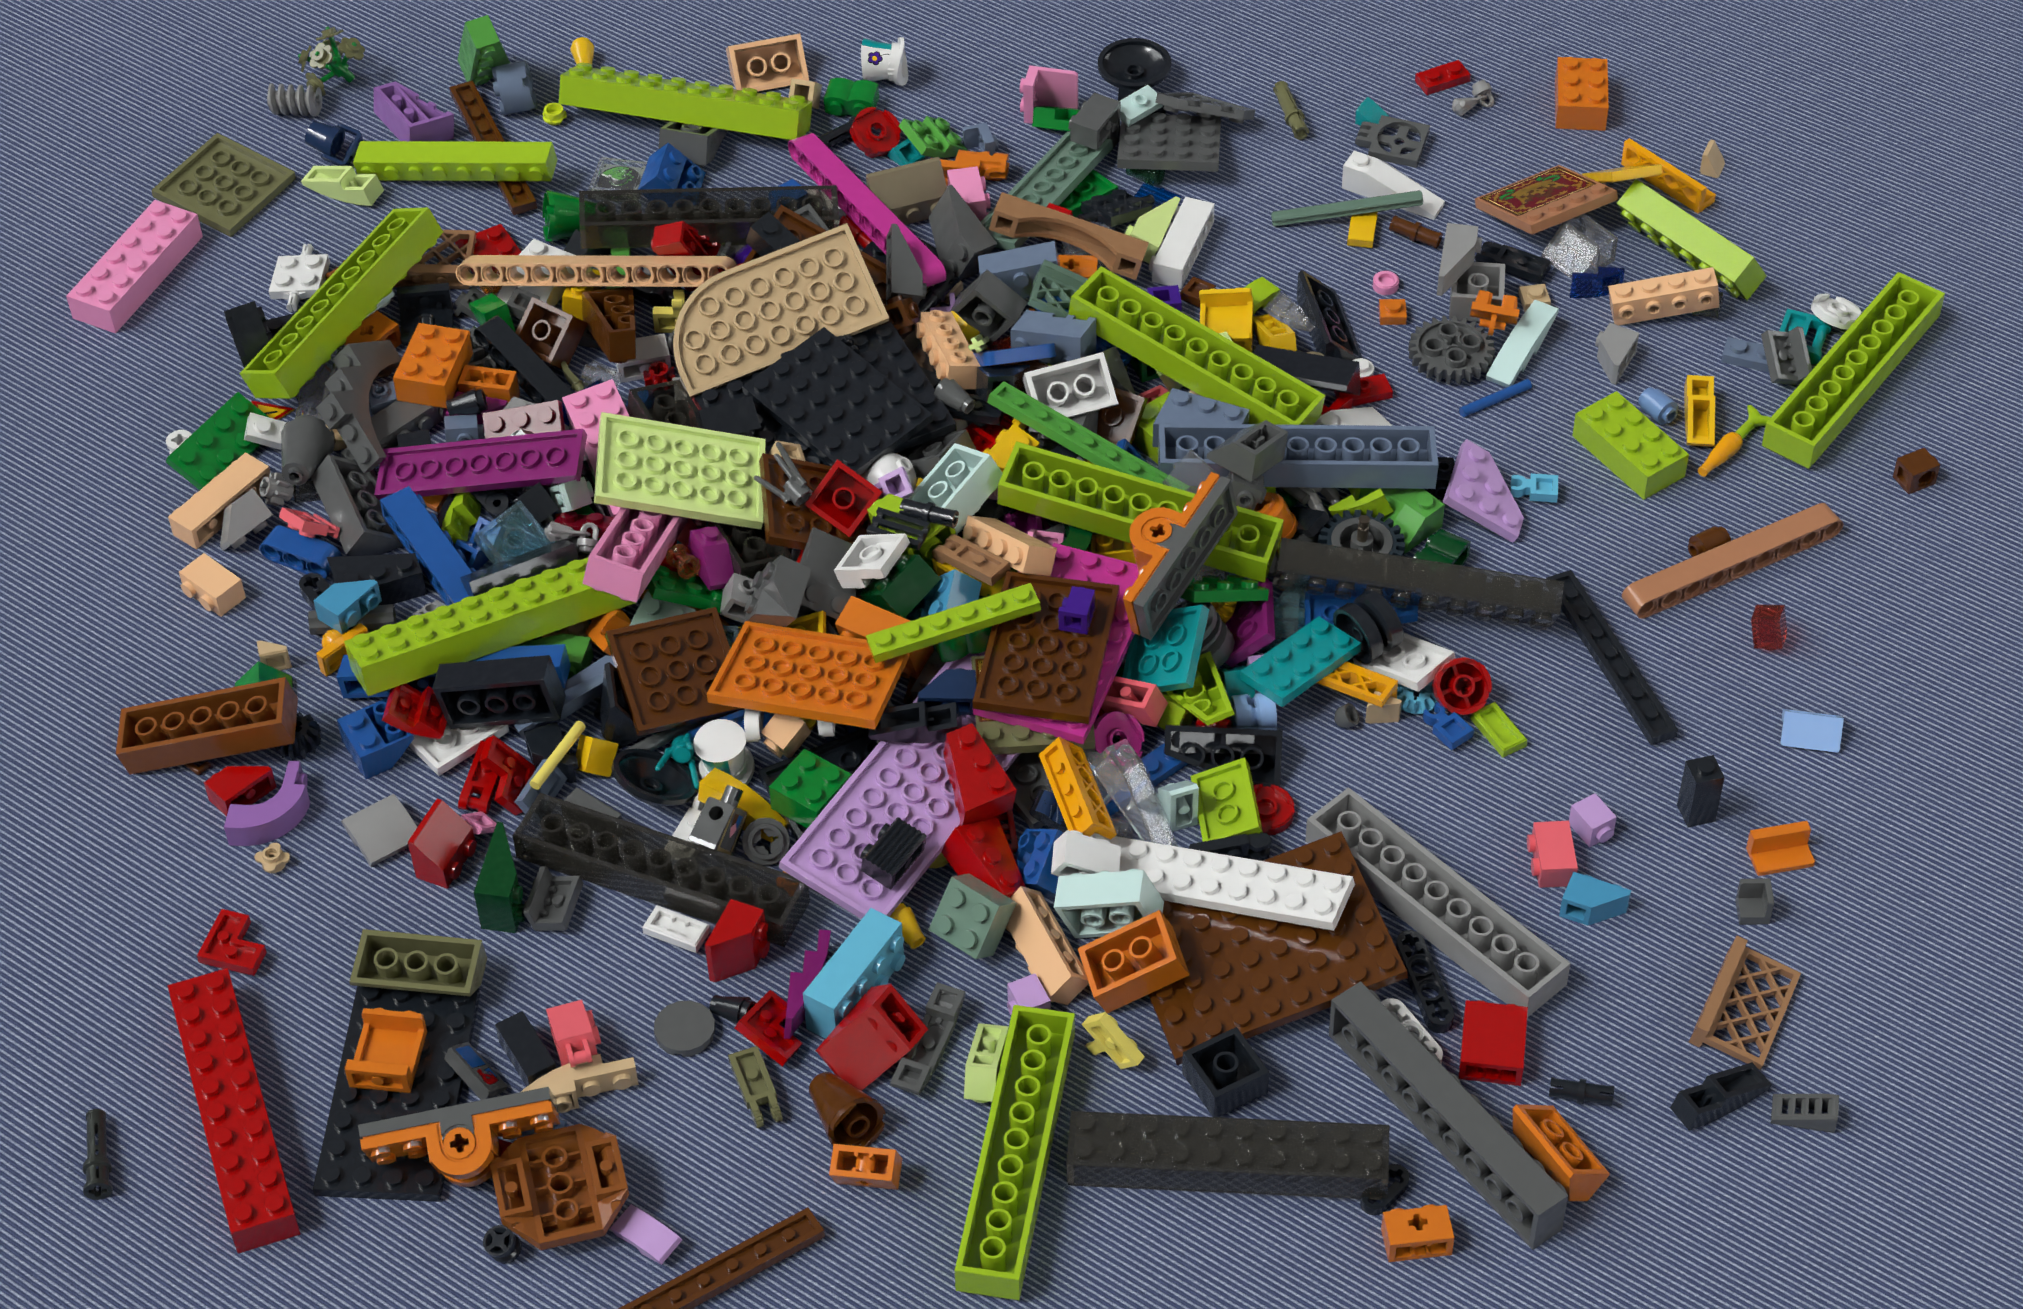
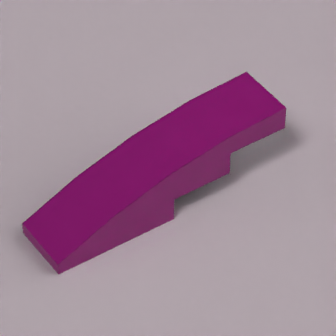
M819 929L817 951L805 950L802 973L790 972L784 1030L785 1039H790L805 1019L803 992L827 963L831 930Z

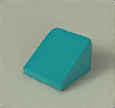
M1366 97L1356 110L1355 124L1361 126V123L1364 121L1379 124L1382 115L1388 117L1389 115L1371 98Z
M909 139L892 148L887 155L900 166L919 162L925 158Z

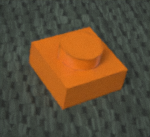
M1379 299L1380 325H1406L1405 299Z

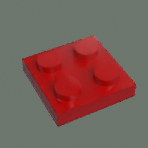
M502 224L476 233L473 255H519L521 253ZM459 239L455 242V245L460 249L468 243L469 239ZM492 266L494 272L499 271L496 267Z

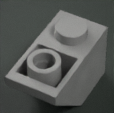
M253 488L224 509L220 547L223 551L230 546L235 550L247 541L245 537L247 533L253 531L257 534L269 525L266 520L273 514Z

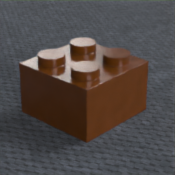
M532 297L515 333L541 360L562 369V361H566L567 365H569L588 323Z

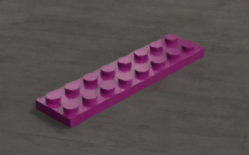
M584 429L383 449L387 457L380 463L374 495L380 501V499L408 486L416 495L420 494L423 497L534 486L538 482L541 485L566 483L573 480L580 481L587 433Z

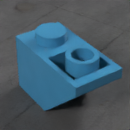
M375 580L334 583L313 601L318 619L343 634L350 627L355 626L370 610L376 608L382 600L378 582Z
M1573 872L1562 897L1559 916L1589 926L1624 914L1628 910L1631 890L1617 884H1610L1595 879L1589 875Z

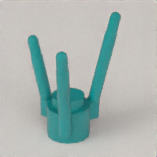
M690 733L674 738L671 747L665 749L664 755L657 763L655 770L660 771L670 757L678 763H688L694 788L698 789L699 778L695 757L693 756L694 742L691 739Z

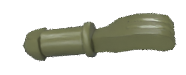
M562 361L561 366L564 375L572 385V389L576 392L586 389L584 382L573 374L567 362Z

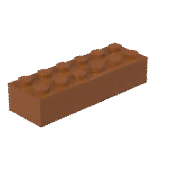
M286 677L122 708L116 756L129 775L293 744L295 742L298 697Z

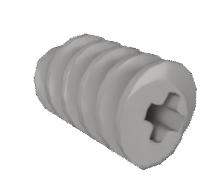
M270 83L267 103L274 115H279L280 113L289 115L291 113L293 116L299 114L308 116L310 114L316 117L322 109V92L320 87L314 92L312 85H308L306 92H304L303 85L301 84L298 85L297 91L294 90L293 84L288 85L287 91H285L283 84H279L276 91L275 85Z

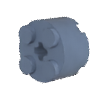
M526 61L492 67L495 80L493 88L496 97L500 96L501 99L499 106L502 116L537 108L536 92H533L532 86L533 78Z

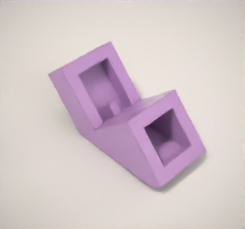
M900 467L878 478L879 483L874 485L885 496L890 493L903 499H908L914 493L904 467Z

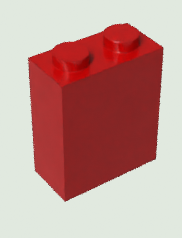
M1466 1000L1458 1079L1521 1086L1528 1007L1515 1004L1487 1003L1482 1000Z

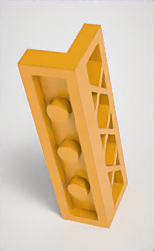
M1629 138L1624 141L1621 165L1628 167L1661 164V175L1644 177L1643 179L1697 214L1715 202L1716 194L1708 190L1707 187Z
M1347 661L1317 682L1320 685L1379 707H1383L1390 696L1397 698L1398 680ZM1375 691H1378V692H1381L1382 694L1379 696V695L1374 694V692H1375Z
M1058 737L1039 754L1067 829L1069 831H1079L1089 837L1097 833L1111 840L1117 833L1083 748Z

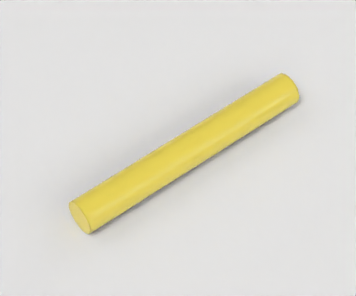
M575 722L529 784L532 788L539 790L585 730L586 726L583 722Z

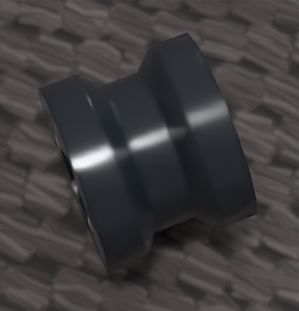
M496 1225L490 1228L483 1239L485 1251L498 1263L507 1264L513 1262L522 1250V1243L519 1237L504 1225Z

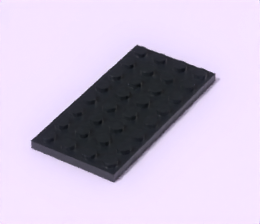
M357 986L314 1180V1196L441 1201L445 1177L442 1173L439 1174L430 1164L428 1155L420 1158H409L408 1155L396 1157V1161L393 1163L378 1165L377 1161L372 1162L361 1150L358 1125L459 1105L463 1080L444 1058L450 1047L465 1042L471 1044L480 999L479 988L471 996ZM364 1008H383L400 1012L414 1011L424 1015L427 1035L410 1093L349 1087L344 1069L347 1059L353 1060L363 1028L361 1014Z

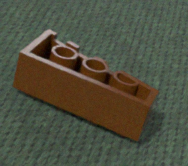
M633 287L582 292L583 321L588 323V330L608 360L614 363H625L628 360L636 359Z

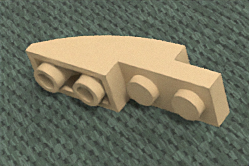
M601 1054L591 1056L593 1062L577 1064L576 1067L572 1068L570 1063L563 1065L538 1078L521 1092L549 1087L557 1100L558 1113H566L572 1109L579 1108V1097L595 1096L602 1092L616 1089L624 1090L630 1086L639 1085L634 1057L602 1063Z

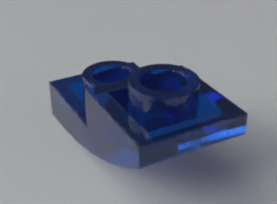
M1598 266L1597 274L1572 272L1570 298H1594L1609 295L1608 286L1623 283L1625 268Z

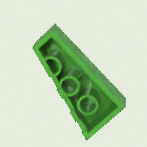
M488 15L465 22L457 59L466 81H473L477 86L483 85L491 78H494L492 67L510 63Z

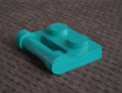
M1787 308L1779 331L1789 332L1797 326L1803 327L1806 340L1809 328L1816 329L1817 332L1812 346L1807 345L1811 364H1818L1822 358L1821 350L1826 335L1831 332L1832 326L1823 322L1815 315Z

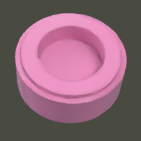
M1380 271L1374 275L1373 289L1375 292L1381 295H1391L1397 292L1399 277L1395 273Z

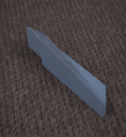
M605 655L567 680L566 687L563 688L566 697L560 721L602 695L604 665L610 662L615 667L612 656ZM560 721L513 725L522 739L525 740L524 731Z

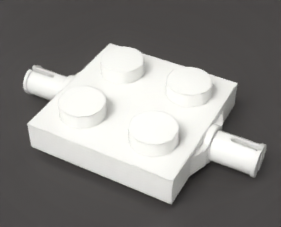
M311 244L303 245L301 255L278 256L269 288V295L271 299H287L286 309L290 312L292 310L294 312L297 311L299 301L310 298L326 281L325 274L328 273L331 262L328 254H312L314 247Z

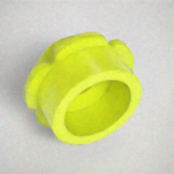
M559 103L547 104L542 113L543 120L550 125L560 124L567 116L563 106Z

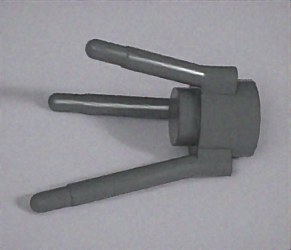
M777 442L776 447L784 460H782L779 454H774V458L789 478L783 486L785 492H782L757 475L754 476V480L779 496L785 504L792 501L795 506H799L810 498L812 490L806 485L807 482L800 475L782 444Z

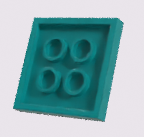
M1203 604L1172 609L1152 640L1142 637L1141 634H1135L1129 645L1122 678L1156 684L1161 692L1193 688L1209 609Z

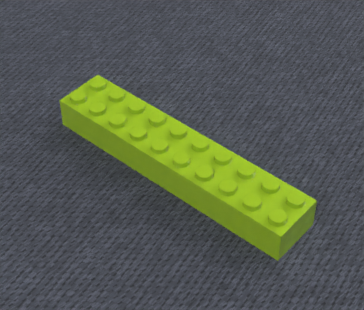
M578 63L575 67L569 68L568 71L560 75L559 104L789 140L799 138L810 131L812 101H807L805 97L799 95H792L788 98L781 97V93L778 92L761 94L757 93V90L753 88L735 90L732 85L727 84L715 87L710 86V83L707 81L689 83L686 82L685 78L673 77L670 80L663 79L660 74L643 76L639 75V72L635 70L617 72L614 67L608 66L597 69L592 68V65L589 63Z
M429 207L393 209L239 374L255 398L291 399L298 395L299 389L315 376V372L319 367L330 360L331 354L346 342V338L354 330L361 326L362 321L368 314L376 310L377 304L392 292V288L397 282L407 276L408 270L422 259V255L437 243V239L443 233Z
M1102 266L1071 296L1068 315H1075L1076 319L1087 320L1089 317L1096 318L1097 336L1200 396L1250 409L1249 424H1258L1266 420L1274 425H1313L1321 416L1326 395Z
M1897 272L1766 422L1762 446L1810 469L1938 319L1945 293Z
M1016 441L998 483L997 504L1131 543L1129 530L1132 522L1138 515L1146 510L1161 507L1182 513L1185 504L1191 502L1195 493ZM1237 506V516L1203 565L1265 583L1281 540L1284 520Z
M588 558L573 560L567 565L556 569L544 570L541 574L529 578L518 579L514 583L503 587L492 588L488 592L477 596L466 597L460 602L448 606H439L425 614L413 615L407 620L384 625L378 630L355 635L352 639L344 641L352 672L367 696H371L437 673L439 664L468 662L635 604V602L622 600L618 596L604 591H597L590 586L582 584Z
M1020 1005L1013 1006L954 1270L956 1291L1020 1301L1075 1037V1013Z

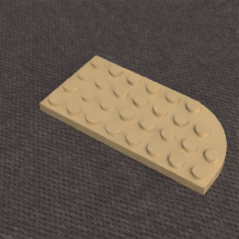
M848 224L838 226L723 271L706 280L689 296L676 321L673 347L676 367L690 400L694 396L702 394L705 390L716 389L728 384L732 380H740L753 375L754 372L764 371L781 358V353L793 350L823 327L836 337L844 336V334L852 336L889 321V316Z

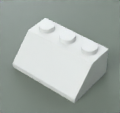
M1103 352L1024 373L1023 383L1027 395L1068 418L1118 405Z

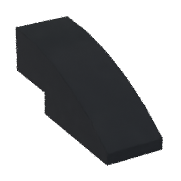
M922 701L885 708L876 729L868 728V735L872 740L885 742H945L947 733L962 727L961 713L956 702L927 707L925 702Z
M1751 1062L1708 1075L1703 1084L1679 1091L1670 1109L1690 1131L1739 1109L1767 1091L1772 1084Z

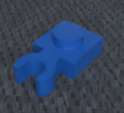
M1438 702L1434 705V712L1436 714H1431L1426 709L1423 711L1424 722L1433 726L1432 733L1451 751L1473 737L1474 729L1457 713L1454 712L1448 716L1445 713V708Z

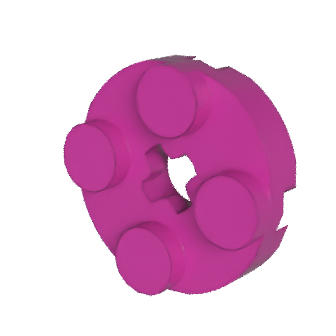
M1117 711L1099 716L1093 723L1095 749H1090L1095 760L1106 770L1126 769L1133 766L1140 759L1143 752L1140 750L1141 742H1144V732L1138 720L1130 714ZM1113 735H1120L1121 737L1118 742L1119 748L1113 745Z

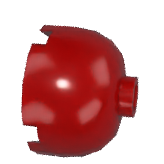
M1459 657L1450 659L1440 666L1435 674L1432 687L1434 696L1442 707L1451 713L1455 712L1460 715L1475 713L1484 707L1492 690L1491 676L1484 665L1471 658Z

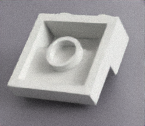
M859 535L834 569L841 587L862 589L869 585L872 578H885L909 545L910 541L907 535Z

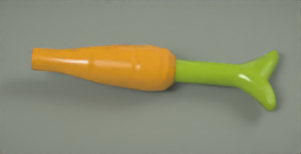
M1747 405L1748 420L1735 432H1729L1720 439L1705 462L1698 468L1699 475L1705 477L1714 468L1735 455L1742 447L1743 439L1755 427L1766 426V422L1771 417L1763 416L1755 407Z

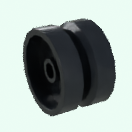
M1374 590L1364 592L1356 597L1353 603L1343 605L1333 614L1334 626L1361 642V652L1353 657L1363 664L1373 662L1383 654V651H1390L1403 641L1404 632L1397 613L1390 603Z

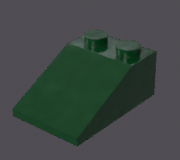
M497 822L474 890V897L481 929L516 933L519 923L525 920L524 904L522 903L523 887L519 886L503 822Z

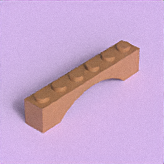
M1004 192L1000 195L989 230L1011 238L1044 237L1069 243L1096 257L1111 272L1134 280L1137 279L1149 242Z

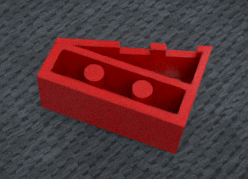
M684 221L656 226L651 240L652 250L658 256H716L721 246L717 242L711 243L710 238L706 235H698V230ZM667 267L674 275H676L674 269ZM692 267L696 275H702L698 268ZM684 287V288H685L687 291H690V292H691V291H695L698 287Z
M973 723L947 733L943 755L950 784H952L954 791V801L956 808H958L960 826L988 820L1012 810L1017 789Z
M998 817L954 828L945 842L941 853L957 875L970 873L1009 898L1020 886L1026 887Z

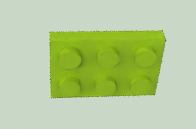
M1245 757L1190 776L1191 782L1196 783L1199 787L1198 819L1203 842L1242 834L1263 833L1250 767Z

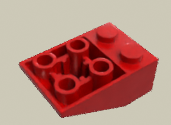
M892 984L874 986L865 993L815 1051L836 1076L862 1091L906 1055L927 1032L928 1028Z

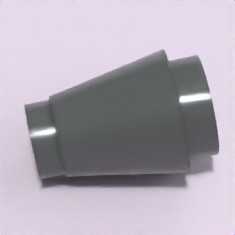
M944 378L937 385L934 392L945 405L965 414L971 412L976 403L954 379Z

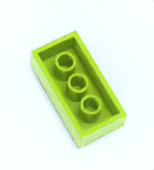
M1616 391L1575 413L1572 436L1643 500L1685 477L1689 454L1619 392Z

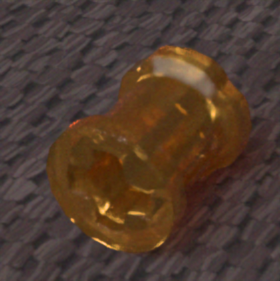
M676 544L667 551L666 561L668 565L676 568L681 578L689 579L697 575L701 567L699 559L694 555H690V551L685 545Z

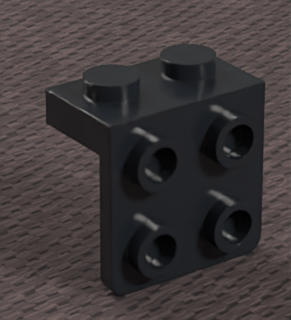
M449 283L397 287L402 345L408 346L417 328L418 316H421V314L433 315L435 317L434 325L453 328V302Z

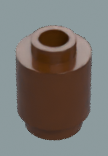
M1722 526L1710 527L1689 538L1688 551L1692 557L1730 542V535Z

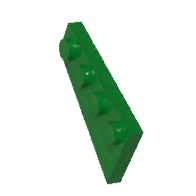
M1092 170L1059 206L1071 210L1072 216L1077 217L1080 214H1084L1081 212V202L1090 200L1091 197L1096 195L1104 196L1111 194L1113 190L1118 189V186L1095 170Z

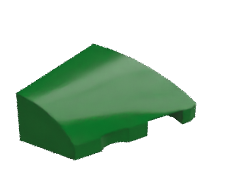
M1036 106L1033 110L1032 127L1070 131L1068 128L1069 121L1079 110L1076 108Z

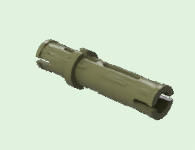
M1279 81L1275 83L1273 91L1285 114L1286 124L1291 127L1296 139L1302 140L1308 136L1306 133L1309 134V129L1304 121V113L1298 108L1287 82Z

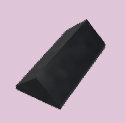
M1301 270L1298 273L1297 302L1316 351L1324 356L1346 360L1362 358L1336 291Z
M1257 345L1253 354L1312 388L1359 396L1361 394L1360 365L1358 361Z
M565 539L462 576L460 579L468 596H477L488 592L492 588L503 587L514 583L518 579L529 578L541 574L544 570L556 569L567 565L573 560L580 559L575 544Z

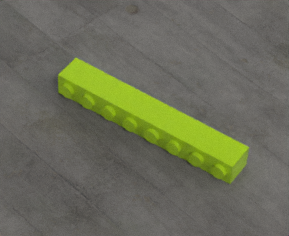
M360 141L353 164L357 174H376L378 179L383 181H552L558 159L552 142Z

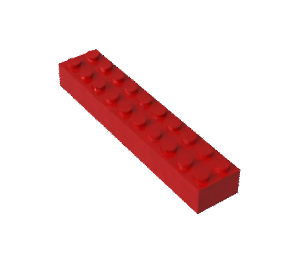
M228 968L167 985L228 1225L237 1253L239 1254L301 1235Z

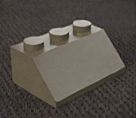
M939 157L866 174L867 187L904 225L928 220L929 215L947 189Z

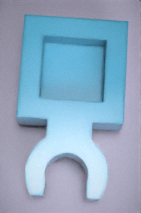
M1531 473L1530 479L1520 475L1511 476L1510 486L1513 497L1518 498L1530 495L1529 501L1557 503L1558 475Z

